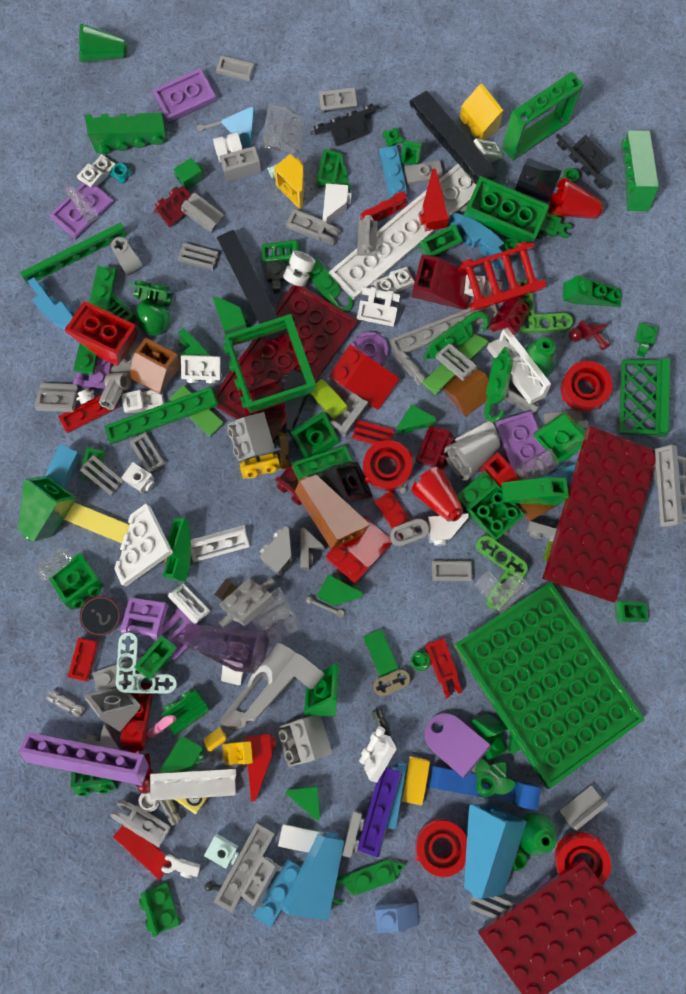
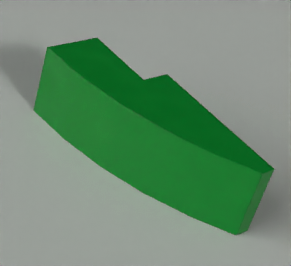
M173 518L167 537L173 553L167 557L168 560L162 577L186 583L191 558L190 529L188 519Z

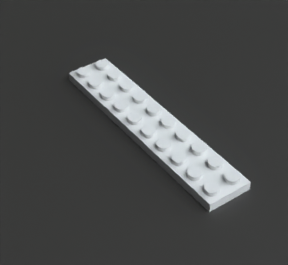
M458 164L439 179L449 218L448 221L453 213H458L460 209L469 203L476 184ZM426 191L377 231L376 256L357 255V249H355L329 271V274L353 300L362 294L363 287L370 288L374 281L384 276L416 249L421 240L437 231L425 232L424 225H420L419 214L422 212Z

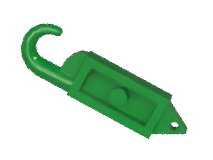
M318 258L314 259V267L311 272H308L310 281L327 302L345 313L350 311L353 306L351 296H348L349 304L346 307H341L335 300L340 294L339 285Z
M482 311L473 312L430 341L423 359H436V354L449 343L457 348L470 339L473 332L471 323L478 318L484 320L481 331L486 330L489 325V318L486 313Z
M504 347L499 355L493 358L486 391L487 399L484 416L486 420L492 423L498 422L504 415V410H501L496 417H493L491 412L493 404L502 402L507 395L514 362L510 357L507 347Z
M389 859L338 877L335 888L345 885L349 893L359 895L396 881V877L405 867V864L390 861ZM333 898L332 904L342 905L343 901Z

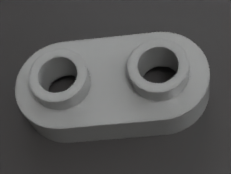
M415 519L396 526L390 533V541L393 545L402 547L421 540L428 534V524L422 519ZM420 527L422 532L416 533L415 528ZM397 534H402V535H403V539H402V540H398V539L396 538V535H397Z

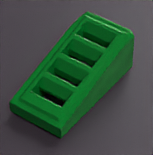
M403 140L401 163L406 165L419 164L422 143Z
M297 240L262 244V263L275 261L289 262L292 255L291 249L301 252V245ZM268 249H272V257H268ZM276 249H279V256H276ZM283 249H286L287 255H283Z
M112 294L111 300L113 299L115 302L110 305L108 312L111 313L110 311L118 304L119 306L111 314L116 315L123 309L118 317L121 318L127 313L128 315L123 319L133 324L137 320L136 315Z

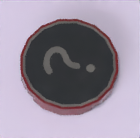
M105 595L89 598L80 609V623L83 629L92 635L104 636L109 634L119 624V607L112 598Z

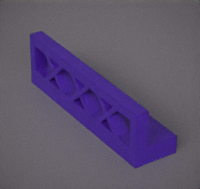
M386 766L376 783L358 845V851L374 857L380 856L403 772Z

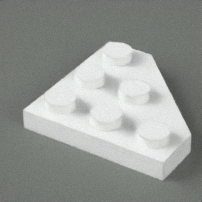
M144 504L130 515L128 533L124 534L120 548L122 550L120 560L116 561L114 569L123 586H128L173 553L151 507L147 504Z

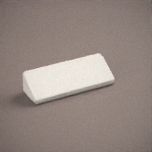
M245 525L192 539L191 557L193 563L250 547Z

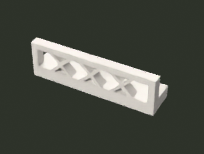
M508 328L503 329L500 339L489 343L487 349L496 358L504 347L508 348L510 357L514 360L510 380L529 404L545 398L551 383Z
M236 769L150 774V801L234 796L236 794Z

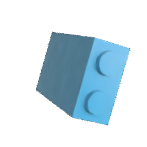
M491 803L470 804L464 888L470 891L474 898L479 900L504 895L527 821Z

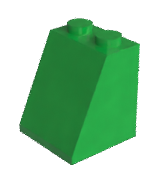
M48 476L25 479L23 482L18 531L23 534L25 539L32 542L53 537L77 498Z

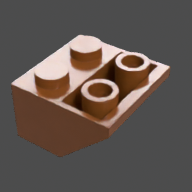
M145 338L134 352L129 376L133 381L161 395L181 367V362L176 353Z

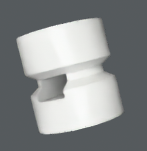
M237 132L227 135V138L221 136L213 139L219 163H221V155L243 150Z
M293 251L289 260L290 265L287 266L283 277L288 282L303 287L306 286L309 279L308 272L312 271L315 260L305 253Z

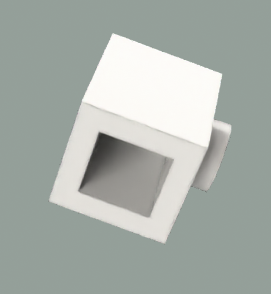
M133 462L121 477L126 483L142 494L146 491L149 492L155 484V478Z

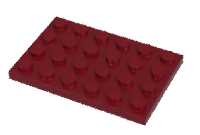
M583 857L478 930L482 940L521 994L550 993L637 933L634 926Z

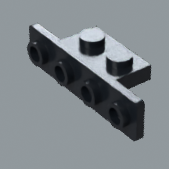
M373 103L363 107L364 111L357 113V110L346 113L347 117L344 119L338 116L330 120L331 124L324 126V123L313 126L314 130L310 131V134L313 135L330 129L335 146L370 133L364 115L378 110L380 107L379 105L374 107Z
M557 134L558 142L556 144L563 151L567 149L570 152L568 156L575 164L578 161L581 163L582 167L580 169L587 176L591 174L595 178L593 182L599 189L603 187L607 190L609 188L608 185L598 174L611 160L586 134L573 147Z

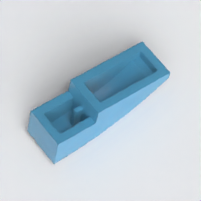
M60 444L45 476H48L66 490L81 455Z

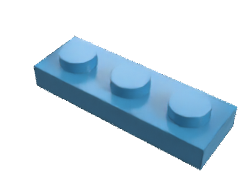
M397 145L379 148L389 199L393 198V195L400 191L405 192L408 196Z
M397 762L396 767H392V769L403 773L387 827L395 830L406 771V764Z
M290 859L286 860L282 872L278 873L262 899L265 902L263 907H257L253 914L255 918L269 928L282 910L283 903L301 869L299 865Z

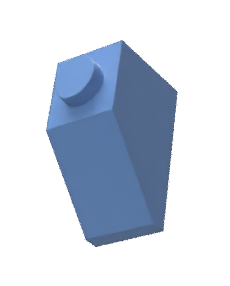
M417 902L375 906L377 934L399 932L419 925Z

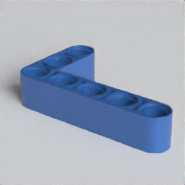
M432 766L430 788L484 797L476 790V774L469 773L464 779L453 769ZM512 780L515 782V786L508 794H494L490 797H484L511 802L527 809L538 810L541 787L532 783ZM488 784L482 785L484 789H490Z

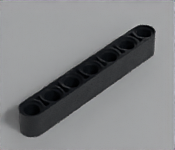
M428 91L422 92L409 101L411 108H414L417 112L418 118L475 184H477L480 176L491 181L497 178L496 171L491 163Z
M232 229L218 236L217 240L258 323L261 324L277 319L278 317L235 231ZM281 330L265 337L270 342L284 335L285 331Z

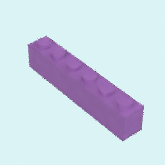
M27 732L19 749V753L27 763L141 786L149 768L145 756L142 754Z

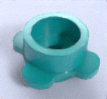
M117 163L110 171V175L115 177L119 183H124L125 179L132 175V171L127 169L123 163Z

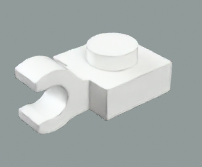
M166 855L165 859L171 861L172 866H163L161 870L164 873L177 870L181 872L180 875L183 877H197L200 864L177 859L172 855Z

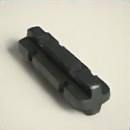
M383 709L373 710L371 714L373 719L376 720V728L379 726L383 727L386 730L384 735L390 736L389 726L383 717L385 716Z

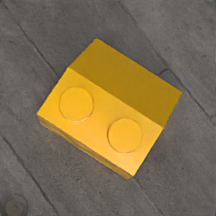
M480 84L463 103L460 119L463 124H467L470 127V131L475 138L478 137V139L484 140L499 130L504 110L484 85Z
M289 154L274 167L276 186L301 210L304 206V165L299 158H294Z

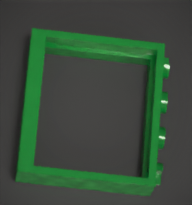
M573 71L512 111L502 145L503 151L512 161L570 123L584 86ZM556 106L553 112L525 130L527 124ZM524 116L527 117L526 121H523L522 119Z
M291 314L224 335L226 343L222 345L225 354H230L232 360L228 361L231 372L236 371L238 378H235L234 381L237 390L242 389L244 396H241L240 399L243 408L248 407L249 413L317 391ZM287 329L306 384L252 402L233 346Z

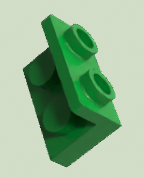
M71 771V789L78 796L84 797L96 792L107 794L111 790H117L115 780Z
M168 882L144 890L140 894L139 904L141 910H145L147 916L145 920L148 932L152 933L153 937L181 924Z

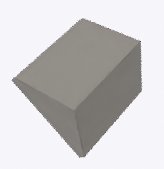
M117 688L85 695V700L97 716L118 731H121L140 709V704L130 693H123Z

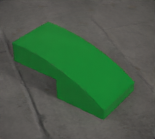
M382 629L363 636L380 677L398 670Z

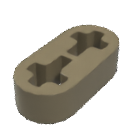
M397 670L375 680L373 690L378 696H386L408 686L410 676L404 670ZM398 673L406 676L404 685H401L400 682L392 683V680L398 678ZM379 681H382L383 684L390 682L391 686L385 688V693H382L381 690L377 691L376 687L379 686Z

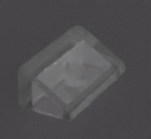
M65 186L69 198L87 223L90 224L100 217L81 189Z

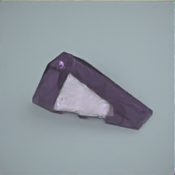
M187 624L182 644L235 672L255 674L266 659L269 638L262 632Z

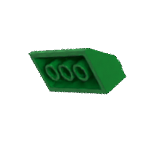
M480 176L464 216L481 223L488 229L501 235L514 238L520 243L527 242V244H530L536 239L549 205Z

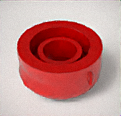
M582 361L574 363L566 372L561 381L560 389L562 399L569 407L576 411L590 412L602 408L603 403L612 392L613 385L609 372L602 365L592 361ZM586 381L590 383L594 392L592 394L582 393L578 388V382Z
M384 440L375 443L367 450L364 456L363 472L366 478L365 482L381 491H393L401 488L408 481L412 471L411 452L395 441ZM390 458L396 463L397 469L392 474H383L378 468L379 462L382 459Z
M432 819L418 832L415 842L417 856L414 858L432 875L438 877L455 875L466 865V834L452 821ZM440 837L448 838L452 845L451 852L445 857H438L432 852L433 842Z
M574 832L568 834L557 843L554 859L558 873L571 866L573 858L577 854L587 853L592 857L588 863L590 868L602 884L607 881L611 871V859L600 837L597 838L586 832Z

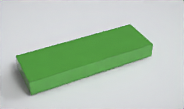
M182 385L169 399L173 401L192 393ZM209 409L189 416L209 437H212L224 425Z

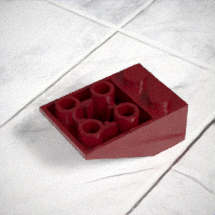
M421 254L411 298L465 310L470 296L464 293L467 272L459 273V267L441 258Z

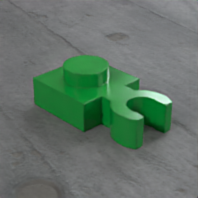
M546 212L539 232L551 237H555L558 234L561 238L566 239L569 237V234H566L564 229L570 230L572 225L569 223L561 224L562 218Z
M86 447L82 466L92 455L104 464L106 451ZM94 461L91 463L98 470H102ZM88 467L87 471L98 479V475ZM83 473L82 480L86 481L87 476Z

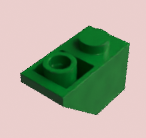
M333 574V576L327 575L317 594V598L336 607L362 599L364 593L360 592V587L352 583L349 586L343 583V578Z

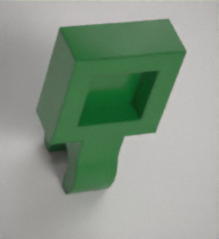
M644 323L638 324L634 342L639 343L637 356L644 357L645 353L647 354L649 346L653 347L658 327Z

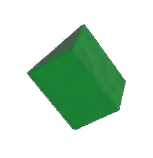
M321 412L290 432L292 440L304 458L326 452L340 443L324 412Z
M338 664L322 670L325 675L314 689L312 688L311 690L306 686L304 714L336 717Z

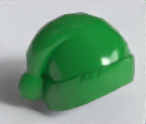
M143 299L137 305L138 325L145 334L157 336L168 330L171 324V315L166 307L151 304L148 299Z

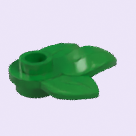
M481 759L475 767L477 777L476 790L480 795L484 797H490L494 794L505 795L513 790L515 782L506 778L505 762L489 766L485 760ZM488 784L490 789L486 790L482 785Z

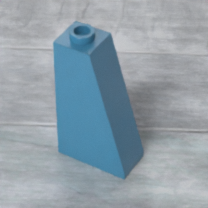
M326 831L325 835L317 834L283 903L282 910L286 914L329 920L344 841L338 838L337 833Z

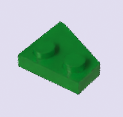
M323 149L316 185L326 187V184L348 185V192L350 193L351 185H349L347 180V171L343 165L342 153Z

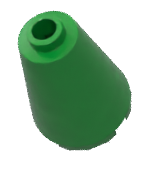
M80 24V62L124 58V54L127 55L128 43H124L123 38L86 24Z
M542 337L524 347L545 377H548L556 366L554 341L551 338Z
M529 813L523 816L521 819L527 821L519 848L524 853L536 857L543 856L553 850L557 838L553 822L547 816L540 813Z

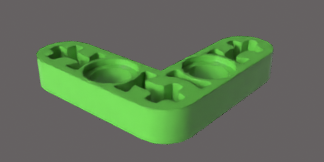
M526 280L517 282L520 286L527 285ZM532 293L522 298L529 306L530 312L527 316V323L531 325L528 328L522 325L519 329L521 333L564 332L569 330L573 324L572 317L567 313L534 315ZM553 319H555V322H560L561 319H564L565 322H568L566 326H563L562 323H556L555 327H553ZM547 320L550 326L543 328L540 325V321Z
M483 536L476 541L477 551L504 570L486 596L487 606L493 610H498L504 606L525 576L527 564L493 538ZM488 540V546L492 549L495 548V545L498 547L493 551L492 556L489 555L492 552L487 548L482 549L481 541L485 542ZM499 551H504L507 555L504 562H499L496 558V554ZM511 557L514 558L511 561L513 564H521L522 572L515 573V568L512 565H508V568L505 566L510 562ZM504 579H509L512 583L509 590H504L501 586V582ZM498 588V590L502 593H505L506 596L504 597L503 595H500V597L498 598L500 604H495L494 606H492L491 604L493 601L491 600V597H496L499 594V592L495 591Z

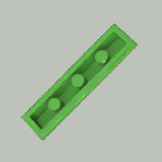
M473 333L470 339L461 344L457 350L472 361L487 346L489 341ZM451 354L453 357H455L457 360H459V362H460L462 365H464L465 367L467 366V365L464 364L460 359H458L454 354ZM441 364L422 384L436 396L456 375Z

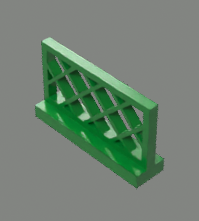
M662 358L661 361L621 360L619 434L667 436L669 431L670 358ZM625 365H633L638 371L630 376L625 371ZM647 366H656V373L651 377L644 371ZM640 372L648 379L641 386L633 379ZM630 381L638 388L631 395L625 390V385ZM649 382L656 387V391L651 395L643 389ZM639 391L647 397L641 404L633 398ZM629 399L637 406L630 413L624 408V404ZM649 400L655 405V410L651 413L643 407ZM638 409L647 416L641 422L632 416ZM628 418L636 424L633 429H623L624 421ZM647 419H650L655 423V430H647L642 424Z

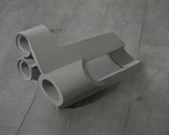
M276 643L254 671L248 685L222 716L220 722L233 729L243 728L249 721H256L294 677L312 690L324 677L325 673L302 655L295 653L283 644ZM261 677H264L268 684L246 713L237 711V707Z

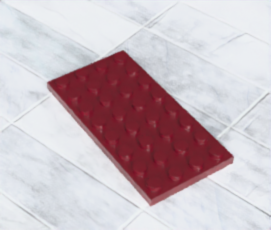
M294 284L274 310L278 318L289 314L292 315L315 383L357 325V320L305 287ZM284 329V335L270 342L267 341L265 336L252 340L238 360L246 385L253 386L259 384L265 378H274L279 393L284 392L282 381L285 374L288 375L291 369L302 373L287 329ZM230 371L215 392L219 404L216 408L234 420H238L247 415L238 394L240 390H237L234 381L235 378H238L236 371ZM285 402L281 406L264 412L273 443L278 437V430H283L287 424Z
M587 427L568 489L569 497L565 500L542 577L543 580L616 603L655 468V450L598 428Z

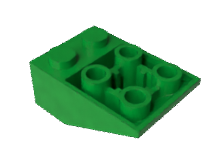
M486 471L457 494L463 512L468 514V517L495 541L525 516L515 503H503L502 489Z

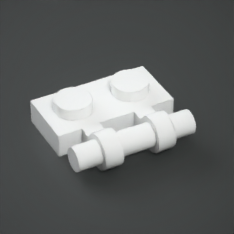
M363 287L362 295H367L369 298L368 301L360 300L357 319L394 327L397 307L390 305L391 301L399 302L400 294H395L390 290L387 292L377 290L376 287ZM375 297L386 299L385 305L374 303Z
M381 726L370 736L371 741L362 750V756L359 760L361 764L365 765L364 769L369 780L376 783L397 749L391 737L384 735L386 730Z

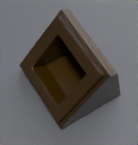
M225 579L214 595L223 601L238 587Z

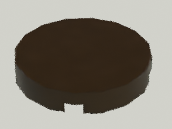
M278 430V452L281 469H288L290 461L287 460L289 443L285 430Z

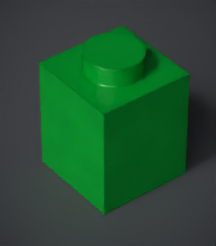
M192 157L173 169L176 179L186 190L204 180L202 166L199 162L195 163Z

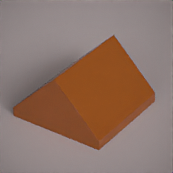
M477 369L475 372L472 371V374L467 376L464 381L459 377L454 378L443 391L461 413L467 417L486 402L489 380L485 373Z

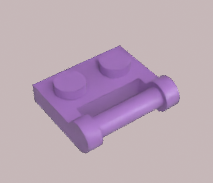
M98 356L94 375H89V380L86 381L84 380L85 374L77 373L73 384H77L78 387L105 390V376L111 373L112 363Z
M129 598L121 625V633L129 632L158 639L162 636V627L169 605L163 602ZM132 621L154 623L153 628L134 626Z
M179 608L175 610L176 613L162 627V636H164L181 618L185 621L167 639L177 647L172 657L174 661L204 633Z

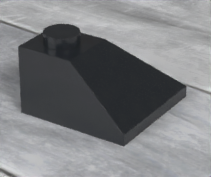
M527 158L515 190L549 202L561 170Z
M358 462L332 465L317 475L346 503L373 497Z

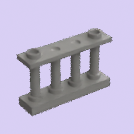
M675 445L655 449L661 527L667 528L683 525V522H686V514H682L681 502L685 503L686 507V454L677 456V446ZM678 464L682 465L683 475H679ZM680 483L684 484V495L680 493Z

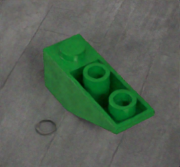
M576 276L563 283V301L578 305L621 307V289L581 276Z
M545 477L501 484L503 503L559 505L569 497L566 478Z

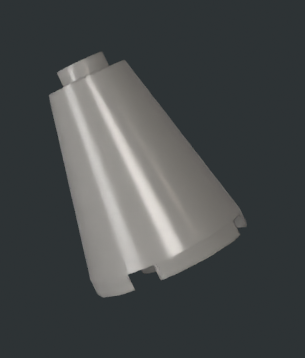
M486 432L450 444L444 450V453L448 452L449 455L446 460L458 477L462 475L464 477L462 480H468L500 448V438L496 433Z

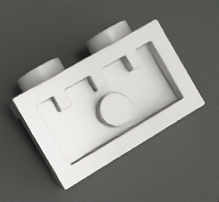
M182 355L181 379H187V382L196 383L198 380H206V383H217V380L222 379L221 356Z

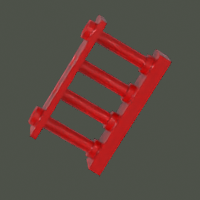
M522 242L515 245L516 248L475 261L468 259L461 262L462 265L458 268V272H467L474 295V302H471L469 305L471 312L509 301L518 296L522 297L541 291L547 287L545 279L538 281V278H535L527 252L534 247V243L527 244V242ZM520 254L528 278L527 285L520 286L517 283L510 256ZM501 259L510 284L509 290L505 292L499 289L491 263ZM482 265L485 267L492 289L491 296L484 298V295H481L473 269Z

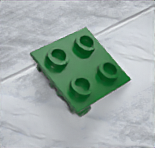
M137 280L134 283H128V285L138 287V290L135 289L134 297H137L139 300L148 299L151 302L153 296V303L157 302L165 306L172 303V297L169 296L170 293L174 294V292L169 291L170 287L153 284V287H151L152 283Z

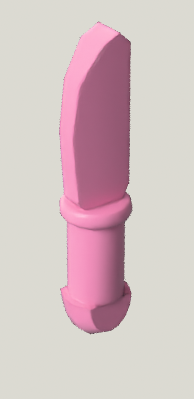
M168 715L162 718L153 728L148 730L147 736L155 738L157 734L163 732L164 729L175 722L176 717Z

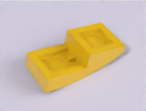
M251 741L222 744L224 765L253 763Z
M409 756L402 802L417 805L423 804L430 760Z

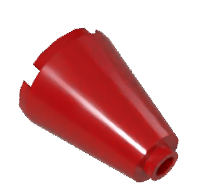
M566 178L560 179L556 185L559 189L551 196L548 209L551 212L550 214L595 219L601 215L603 206L599 199Z
M434 467L419 476L421 480L418 483L415 481L411 489L414 496L446 521L455 522L460 519L463 508L446 471L443 468Z

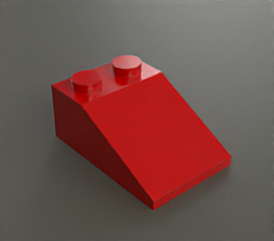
M86 301L82 303L64 329L67 334L97 356L116 366H119L137 338L136 325Z
M351 344L329 374L330 378L367 401L369 405L377 410L380 409L400 380V378Z
M365 516L363 518L370 526L364 535L331 549L325 556V560L354 585L358 583L392 544L390 538Z

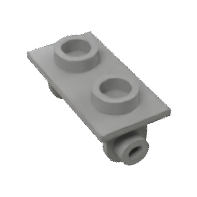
M366 215L363 220H359L357 255L376 256L377 221H374L372 216Z

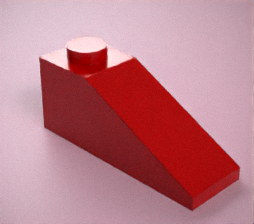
M436 168L432 169L422 212L419 214L420 225H424L425 232L447 228L449 219Z
M271 734L245 737V742L251 741L253 763L247 764L251 802L256 801L273 756V750H276V740L271 738Z

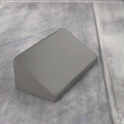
M508 386L507 395L504 399L526 412L532 411L534 415L540 404L537 402L529 404L520 392Z

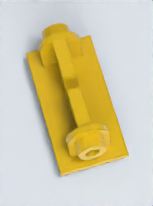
M277 454L260 456L261 462H257L256 457L242 460L243 462L239 463L243 479L255 478L257 475L271 474L281 470Z

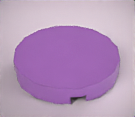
M375 332L361 333L351 344L380 365L385 362L388 356L386 340Z

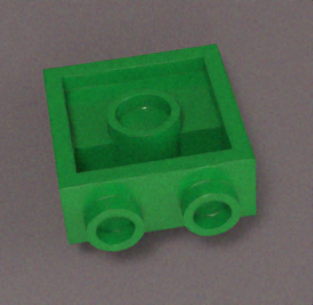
M564 411L536 430L533 436L554 460L559 463L562 460L570 459L576 451L581 449L586 430L579 422L575 423Z
M78 553L48 576L63 603L71 610L81 608L86 599L90 596H97L101 592V588L104 587L97 573L91 568L81 553Z

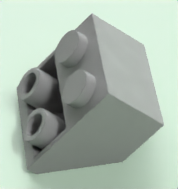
M264 412L246 416L227 424L228 436L233 443V453L238 461L275 450Z
M286 526L283 530L279 528L273 535L274 540L270 545L267 543L263 546L259 556L261 561L279 577L293 563L291 534Z
M312 715L276 727L288 767L332 754L321 716Z

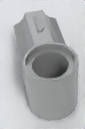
M108 373L105 376L106 387L98 403L108 410H114L122 391L128 390L131 385L130 376L127 373Z

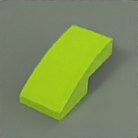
M323 379L316 383L317 391L309 393L320 404L322 410L333 420L348 408Z

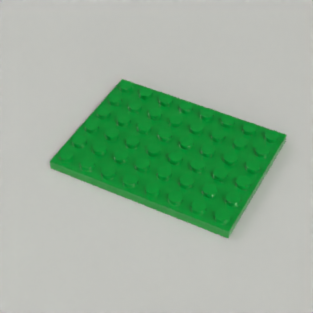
M552 582L539 588L453 645L547 789H551L645 720Z

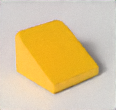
M218 727L204 738V742L208 751L211 752L228 740V737L221 727Z

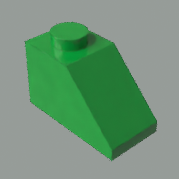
M217 296L213 297L225 335L247 328L246 324H249L246 313L242 314L240 307Z
M181 736L159 771V774L187 772L192 770L195 765L199 766L204 758L202 754L203 748Z

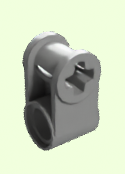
M117 237L112 241L111 248L127 276L143 267L136 253L133 252L124 238Z

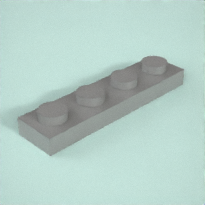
M258 823L255 824L214 899V903L231 913L233 912L241 897V891L260 856H263L275 834L274 832Z

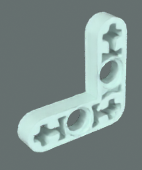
M129 632L121 635L118 643L117 689L123 693H172L176 689L177 682L171 675L156 674L152 679V687L148 690L142 689L141 681L145 677L142 674H136L134 666L137 664L138 639ZM127 637L134 641V644H130L129 650L134 651L133 655L130 653L122 654V650L126 651V644H123V640H127ZM130 657L133 660V665L127 669L123 668L121 665L122 659ZM120 671H133V675L128 674V681L132 684L127 686V689L120 685V682L124 681L125 678L124 674L120 675ZM155 678H159L158 682H165L169 678L173 686H170L169 690H165L164 686H158L159 690H155Z

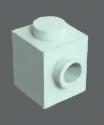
M216 834L204 856L227 868L229 863L232 865L235 863L239 855L236 852L238 846Z

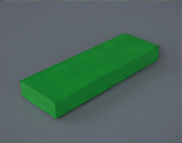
M346 445L293 462L291 466L299 482L303 477L319 475L332 465L352 463L353 460Z

